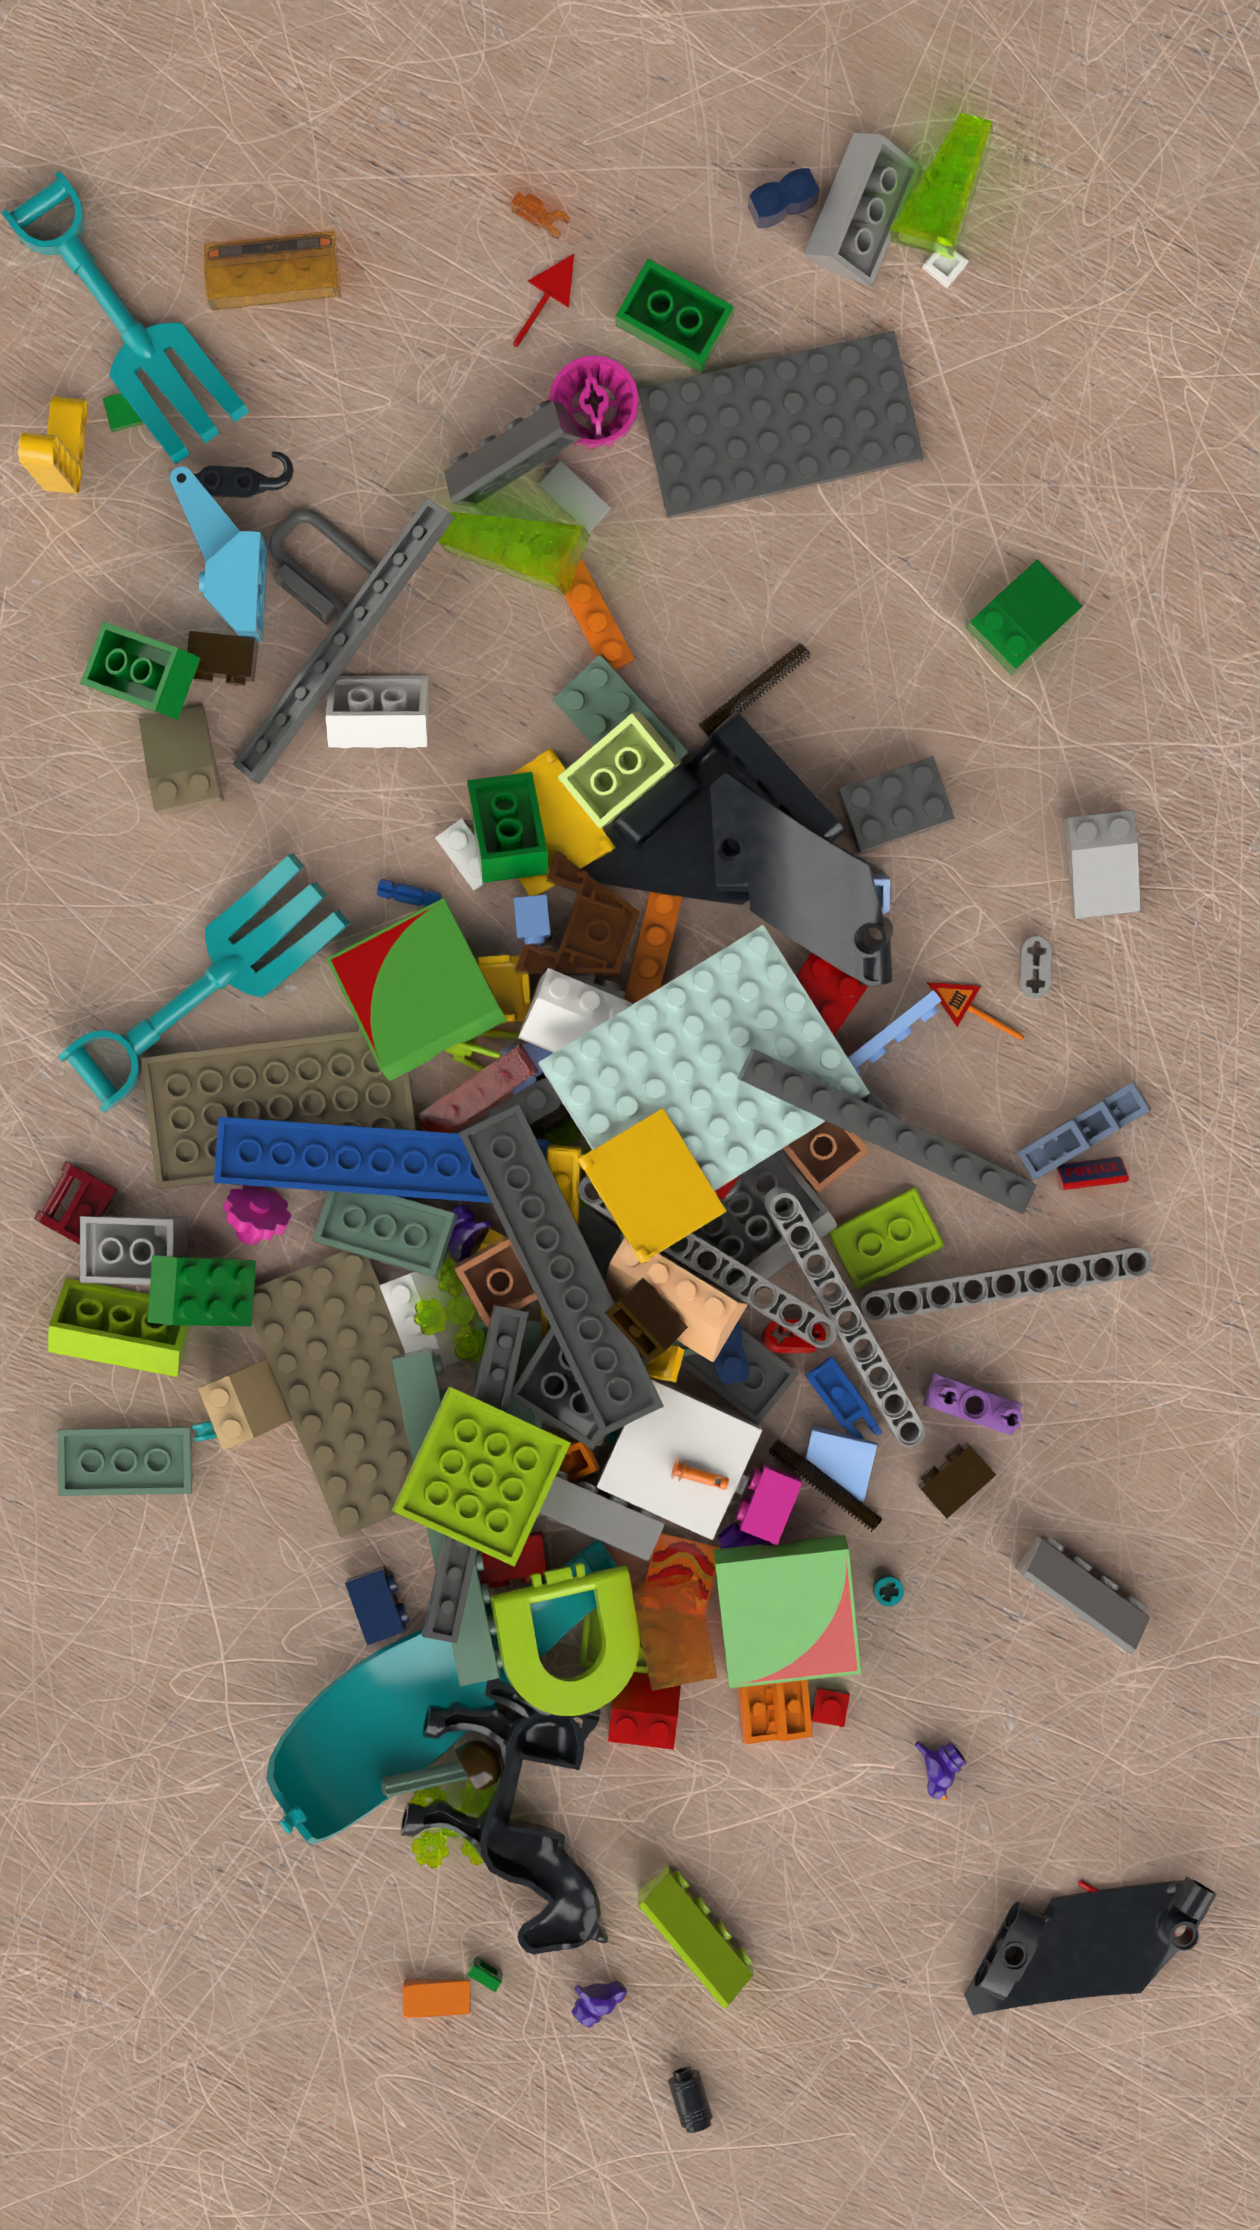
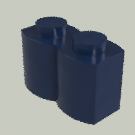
M810 168L791 171L780 182L765 183L757 187L750 194L748 208L757 228L772 227L780 223L787 215L803 213L817 202L819 188Z
M739 1321L714 1361L717 1375L724 1385L747 1381L749 1376L748 1359L741 1348L743 1335Z

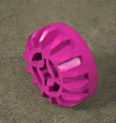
M603 356L578 358L568 363L557 374L551 386L550 402L563 403L582 437L573 443L574 445L580 444L588 449H595L605 445L610 447L614 445L615 441L625 437L629 433L634 421H636L638 413V391L630 373L621 364ZM597 385L607 388L614 395L616 400L609 401L607 392L602 387H599ZM585 387L579 396V406L571 407L576 393ZM591 390H593L594 398H596L597 403H599L597 409V418L595 417L594 410H592L591 405H589L591 399ZM617 407L614 419L607 426L603 427V419L606 417L609 408ZM581 412V415L591 422L592 429L580 425L575 420L573 413Z

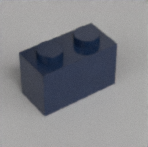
M385 1566L346 1580L345 1585L367 1646L405 1632L407 1628L405 1623L409 1622L410 1619L405 1604H398L394 1592L398 1591L399 1588L393 1572L387 1573Z

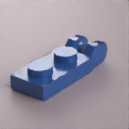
M832 1356L805 1374L843 1429L846 1428L852 1437L864 1439L862 1434L852 1425L861 1416H863L873 1434L878 1436L883 1433L868 1412L870 1411L869 1407Z

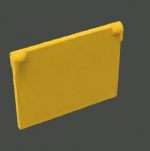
M553 748L546 750L534 760L512 773L532 772L547 846L548 873L556 851L561 852L570 862L582 869L615 848L602 828L599 829L558 779V776L565 771V768ZM547 875L518 878L529 896L541 895L555 886V884L546 882Z
M664 1108L577 1159L641 1264L648 1262L653 1256L727 1212Z

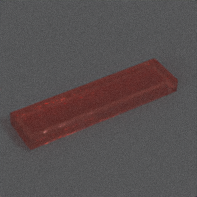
M520 1044L420 1112L416 1117L426 1132L451 1133L533 1077L539 1070L522 1044Z

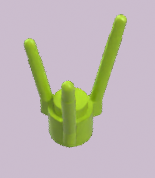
M488 1030L478 1035V1037L519 1039V1033ZM472 1038L467 1042L445 1049V1053L454 1055L453 1061L465 1064L501 1086L507 1084L504 1079L466 1057H472L474 1052L497 1059L502 1057L500 1052L477 1045V1038Z

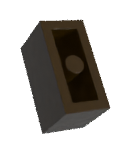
M189 631L187 652L201 658L193 680L212 683L213 678L226 679V684L245 686L246 681L255 682L258 641L253 637Z
M643 1277L628 1287L604 1312L648 1362L664 1353L688 1328L679 1314L662 1299L657 1290Z
M959 1443L956 1444L944 1455L947 1460L940 1467L936 1468L933 1465L920 1476L922 1483L918 1487L946 1519L996 1476L968 1443H965L963 1446Z

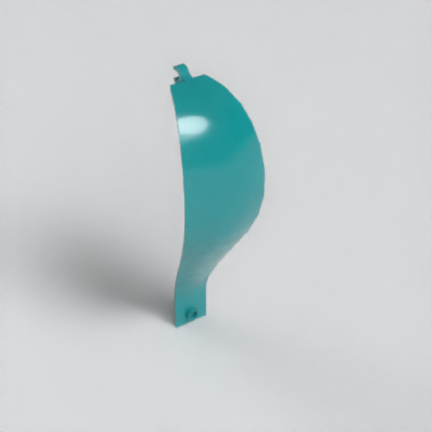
M599 1540L592 1542L562 1566H570L572 1576L575 1575L574 1564L578 1563L584 1564L585 1574L618 1567ZM594 1590L530 1604L539 1659L548 1653L573 1627L597 1608ZM491 1603L486 1604L489 1616L493 1615ZM423 1629L399 1639L355 1664L322 1690L297 1715L280 1737L269 1758L266 1777L272 1794L284 1811V1816L280 1819L279 1824L286 1834L293 1831L292 1828L295 1827L306 1842L312 1845L337 1835L391 1798L383 1795L381 1791V1780L383 1778L430 1767L469 1731L447 1732L439 1739L424 1738L422 1734L423 1723L429 1705L448 1708L453 1702H461L468 1707L478 1708L498 1703L485 1696L487 1681L460 1686L451 1642L424 1638L422 1636ZM493 1635L495 1648H499L497 1635ZM503 1667L500 1668L499 1679L511 1685Z

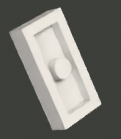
M461 818L435 837V839L475 892L486 883H482L475 836Z

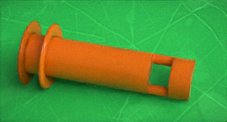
M679 1458L675 1460L671 1479L674 1476H678V1481L685 1478L726 1490L729 1478L686 1465V1460L682 1464L678 1463ZM716 1478L722 1479L720 1484L715 1483Z

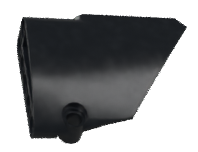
M735 711L710 734V739L685 762L682 761L616 820L613 827L606 833L615 848L581 870L584 869L590 877L600 884L742 906L749 901V892L718 891L716 885L710 786L726 772H729L769 802L831 842L836 840L845 829L749 723ZM728 838V845L733 850L739 851L740 844L738 841Z

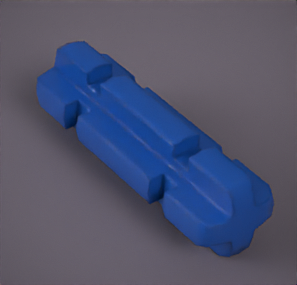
M381 879L377 888V895L379 897L387 899L393 897L395 901L421 906L422 904L427 907L442 899V895L439 892L431 890L425 892L423 888L402 883L396 885L394 881Z

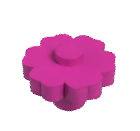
M243 1185L241 1190L232 1189L223 1206L224 1211L228 1213L226 1221L233 1225V1228L236 1230V1237L248 1245L258 1244L263 1239L270 1240L273 1234L283 1235L292 1217L291 1213L287 1211L288 1202L277 1192H267L263 1186Z

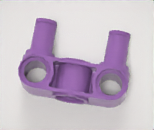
M936 1373L932 1375L923 1401V1405L1008 1435H1012L1013 1431L1020 1427L1021 1424L1019 1422L1023 1419L1020 1413L1023 1404ZM974 1395L978 1396L980 1399L978 1410L972 1413L967 1412L965 1408L967 1399Z

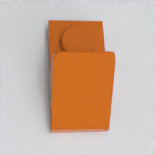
M576 1440L570 1444L559 1471L568 1474L567 1481L572 1482L597 1471L600 1467L591 1449Z

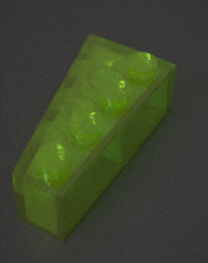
M960 113L938 149L939 152L922 175V180L905 203L900 216L889 229L891 242L954 259L992 141L993 121Z
M450 512L455 518L438 541L446 552L566 597L590 538V534L583 525Z

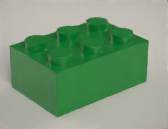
M647 258L615 316L616 326L702 373L733 318L734 306Z
M103 621L80 684L178 720L201 658L178 647Z
M152 1255L148 1322L185 1326L252 1327L256 1260L225 1257Z

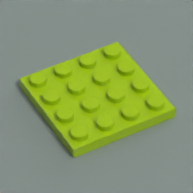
M448 1387L391 1511L515 1567L571 1443L459 1390Z

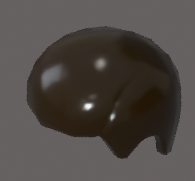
M471 1740L455 1749L456 1757L475 1789L485 1790L498 1781L501 1772L499 1756L489 1744L480 1740Z

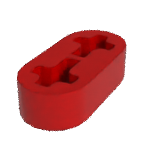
M785 1319L788 1323H797L799 1321ZM774 1321L770 1322L762 1332V1342L772 1352L814 1353L819 1349ZM821 1324L816 1325L812 1331V1336H815L817 1341H825L826 1332ZM777 1329L779 1335L790 1337H784L779 1343L777 1338L771 1336V1334Z

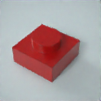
M817 1687L811 1721L844 1727L850 1693Z

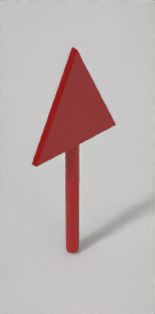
M575 253L527 281L545 294L513 342L514 347L519 346L550 297L569 308Z

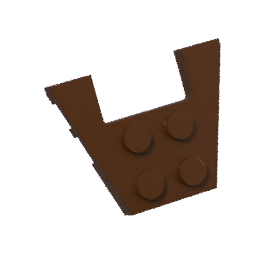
M556 851L546 882L577 892L578 895L559 951L556 953L531 944L525 945L524 942L514 973L543 975L549 968L564 975L618 976L640 911L608 887L602 886L590 877L588 872L584 869L581 870L570 862L561 852Z

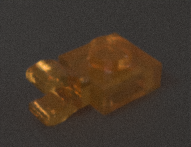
M517 192L511 202L512 212L537 228L545 229L551 237L559 239L561 232L552 225L556 220H561L568 224L570 222L568 214L561 210L546 212V208L543 207L544 203L539 198L529 193L525 196Z

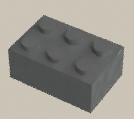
M933 756L839 788L837 792L858 855L951 823L955 819Z

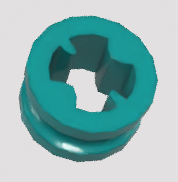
M211 1421L191 1425L192 1430L196 1431L194 1442L217 1438Z
M884 1575L875 1581L873 1593L880 1604L894 1606L902 1600L904 1588L896 1577ZM887 1582L894 1583L892 1585L893 1588H897V1594H891L890 1599H884L883 1593L879 1594L880 1587H886Z

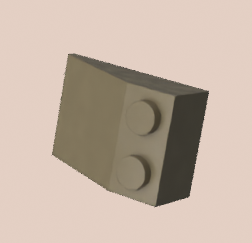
M203 705L182 709L178 720L162 714L139 719L147 777L156 813L161 816L224 802Z

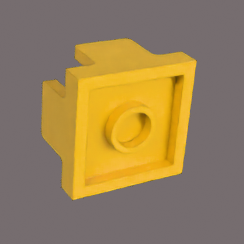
M520 956L477 957L475 960L507 1021L501 1024L524 1022L531 1003L529 974L514 973Z

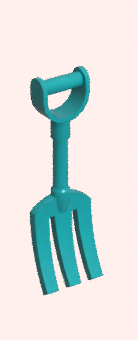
M59 170L54 174L56 177L55 181L11 212L4 209L1 211V214L18 239L31 251L42 255L60 254L73 274L79 275L117 327L125 344L121 347L113 361L109 377L176 465L190 454L136 373L143 369L204 443L210 441L219 432L165 354L168 350L173 349L234 422L249 413V411L183 323H162L145 328L141 322L135 319L94 263V256L80 239L85 227V212L76 191ZM69 197L74 203L75 218L71 228L63 236L54 240L41 241L30 237L23 230Z
M294 853L286 856L262 880L205 927L206 947L212 964L206 968V972L147 1020L145 1018L142 1019L124 1035L121 1036L107 1030L91 1031L78 1038L59 1054L58 1058L61 1062L68 1061L100 1100L102 1105L99 1109L103 1114L117 1106L137 1087L142 1073L139 1055L161 1039L160 1035L217 989H223L230 984L245 994L264 998L351 924L339 909L258 972L253 969V966L290 933L327 896V893L316 881L307 886L285 906L237 943H232L230 938L262 910L305 867ZM102 1039L118 1041L125 1047L131 1060V1072L128 1081L119 1091L84 1047L96 1040Z

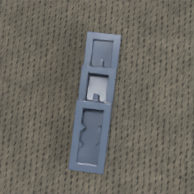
M1135 1081L1022 1148L1017 1154L1033 1180H1036L1120 1130L1121 1127L1149 1112L1151 1108Z

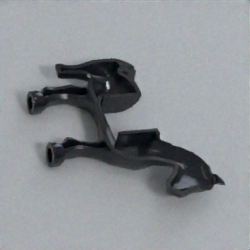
M499 1678L487 1681L485 1696L514 1709L524 1717H510L504 1709L497 1705L478 1708L468 1707L461 1702H453L448 1708L429 1705L423 1723L422 1734L424 1738L439 1739L447 1732L462 1730L482 1733L492 1738L500 1746L504 1765L499 1784L488 1806L478 1818L457 1810L446 1800L435 1799L425 1807L408 1802L403 1812L401 1836L414 1837L424 1829L447 1828L452 1830L474 1846L491 1873L508 1882L529 1887L547 1900L548 1904L543 1910L523 1923L517 1933L518 1942L526 1953L535 1955L552 1951L570 1950L585 1944L589 1940L607 1943V1935L598 1924L601 1911L594 1884L564 1851L565 1835L542 1825L510 1819L523 1760L580 1770L584 1754V1742L599 1722L600 1709L576 1716L550 1714L532 1706L513 1686L502 1682ZM578 1717L582 1719L583 1724L581 1728L573 1718Z

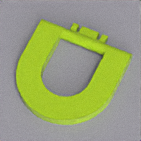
M578 1563L574 1564V1576H572L570 1566L544 1571V1583H542L541 1575L538 1572L530 1576L532 1580L531 1587L491 1595V1605L503 1669L514 1689L532 1706L554 1715H582L593 1712L608 1704L627 1685L638 1661L640 1637L630 1575L626 1565L585 1574L584 1564ZM594 1590L602 1636L600 1654L593 1666L583 1674L570 1678L554 1676L547 1672L540 1662L530 1604Z

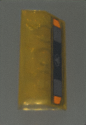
M335 230L204 244L206 295L212 310L342 297Z

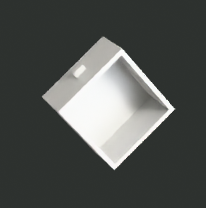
M651 1378L664 1407L621 1427L597 1480V1488L713 1540L734 1492L742 1495L749 1477L742 1474L760 1437L762 1428L748 1419L667 1382ZM679 1458L678 1463L681 1464L686 1460V1465L729 1478L726 1490L685 1478L678 1481V1476H674L671 1479L675 1460ZM716 1478L715 1483L720 1484L722 1479Z

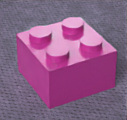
M762 1462L760 1469L753 1468L747 1483L748 1489H751L748 1499L741 1498L735 1516L741 1531L778 1545L801 1488L802 1481L797 1475Z

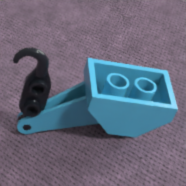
M273 451L272 457L279 459L284 465V471L279 477H267L248 467L207 466L197 474L192 473L186 467H177L170 474V482L206 561L205 572H200L199 591L203 592L204 598L207 599L215 611L238 636L253 637L258 642H263L268 544L261 532L239 531L212 497L250 498L265 491L282 489L289 484L293 477V464L284 453Z

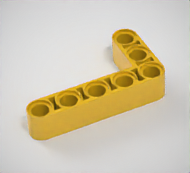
M52 396L49 407L47 434L22 432L20 435L19 461L44 491L79 493L87 424L86 399Z

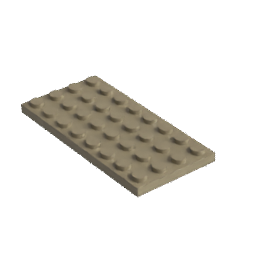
M362 1031L141 1058L157 1189L214 1182L219 1117L416 1131L410 1073L407 1072L389 1081L380 1070Z
M346 1251L255 1287L252 1313L253 1325L340 1537L396 1515L397 1513L391 1510L413 1465L391 1362L394 1355L404 1354L405 1350L379 1286L381 1284L370 1258Z

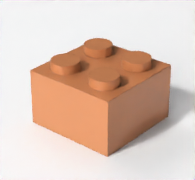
M827 1121L781 1149L816 1193L822 1191L870 1152L858 1136Z
M508 1235L452 1266L486 1327L490 1324L494 1305L519 1310L538 1299Z

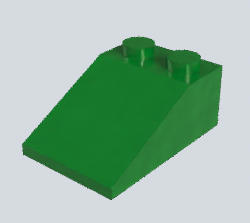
M1037 559L969 622L966 629L1012 675L1083 606Z
M532 772L467 780L482 883L547 875V846Z

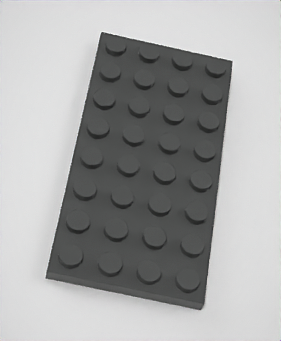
M894 331L638 389L667 519L923 461L924 458Z

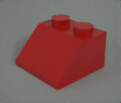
M633 1672L627 1685L612 1700L608 1742L674 1750L681 1677Z

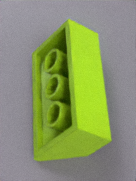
M66 1278L49 1323L48 1352L178 1377L186 1353L191 1326L148 1322L149 1294L95 1283H81L80 1280Z
M667 1866L638 1890V1906L721 2007L725 2009L754 1976L751 1966L754 1961L742 1946L737 1949L729 1940L733 1936L724 1923L719 1921L716 1924L710 1917L709 1913L712 1910L700 1895L695 1898L687 1889L690 1883L679 1870L674 1873Z

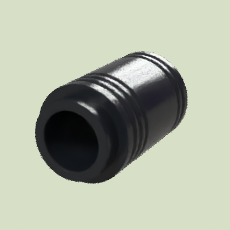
M690 2066L673 2071V2077L668 2080V2084L681 2127L685 2128L687 2133H695L707 2129L711 2126L713 2115L700 2072L692 2070Z

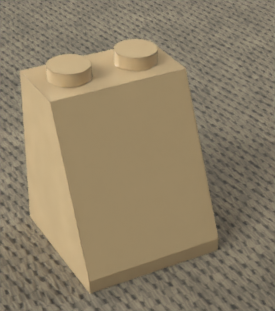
M268 1359L198 1388L223 1451L292 1420Z

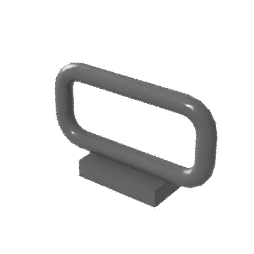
M300 509L288 515L274 530L269 540L271 556L282 566L276 572V584L326 625L334 616L335 611L341 616L349 605L284 552L282 542L299 523L307 522L370 574L373 573L379 564L320 514L312 510Z

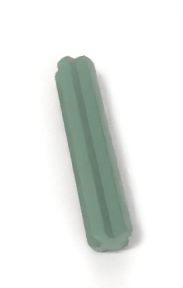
M459 1761L385 1777L381 1780V1791L386 1797H392L466 1780L468 1777Z

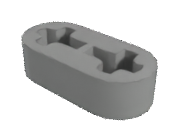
M1040 936L1027 939L1020 949L1019 987L1022 994L1030 999H1038L1046 995L1051 984V945L1045 938ZM1034 942H1037L1039 948L1045 951L1043 955L1038 957V966L1033 965V955L1027 954V948L1033 947ZM1033 970H1037L1038 981L1043 982V987L1038 988L1037 993H1032V988L1026 987V981L1031 980L1033 977Z

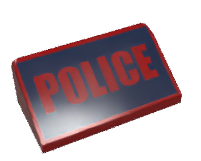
M1121 1157L1061 1164L1056 1168L1059 1189L1061 1190L1125 1183L1129 1180V1175Z

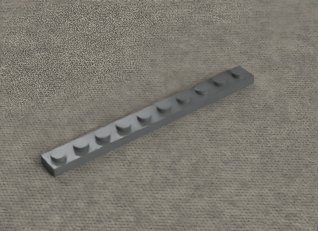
M427 498L234 761L233 765L258 785L262 782L455 517L431 499Z
M751 1048L737 1078L1020 1214H1024L1037 1186L1033 1182L756 1049Z
M494 1305L474 1398L507 1413L529 1312ZM446 1535L443 1536L422 1636L424 1638L457 1644L477 1549Z

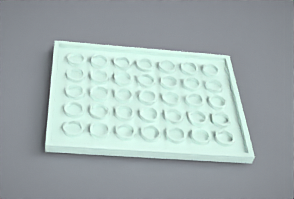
M764 925L538 1063L592 1150L664 1108L714 1191L825 1122V1120L738 1080L737 1078L751 1048L858 1099H862L870 1094Z

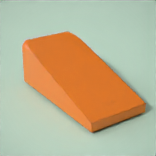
M405 1979L403 1983V2018L470 2014L471 1980Z

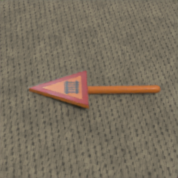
M926 982L931 991L934 990L942 1000L939 1003L956 1028L968 1010L1018 1040L1024 1038L1023 1034L971 1005L981 986Z

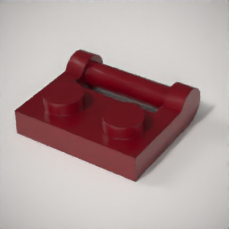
M65 1161L61 1168L63 1171L42 1211H37L34 1220L80 1245V1216H103L118 1189L87 1173L78 1166ZM76 1178L82 1183L63 1218L59 1221L53 1216L73 1180Z

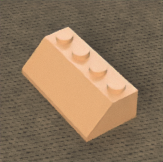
M624 1238L609 1264L605 1280L613 1300L615 1301L628 1287L643 1277L657 1290L662 1299L679 1314L682 1321L688 1326L677 1340L711 1362H714L747 1304L663 1252L653 1256L648 1262L641 1264L628 1241Z

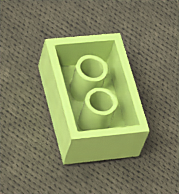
M637 711L629 715L560 774L558 779L600 829L612 822L681 763V760L641 711Z

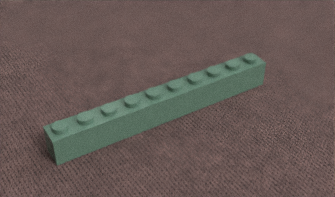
M433 1348L394 1355L391 1359L413 1463L447 1391V1387L441 1388L438 1375L444 1374L440 1355L434 1356ZM427 1527L436 1570L444 1534ZM479 1550L476 1553L457 1644L451 1643L460 1686L497 1679L500 1677V1668L503 1667L499 1648H495L493 1635H497L494 1616H489L486 1603L491 1602L488 1582L482 1583L479 1572L480 1570H485L482 1552Z

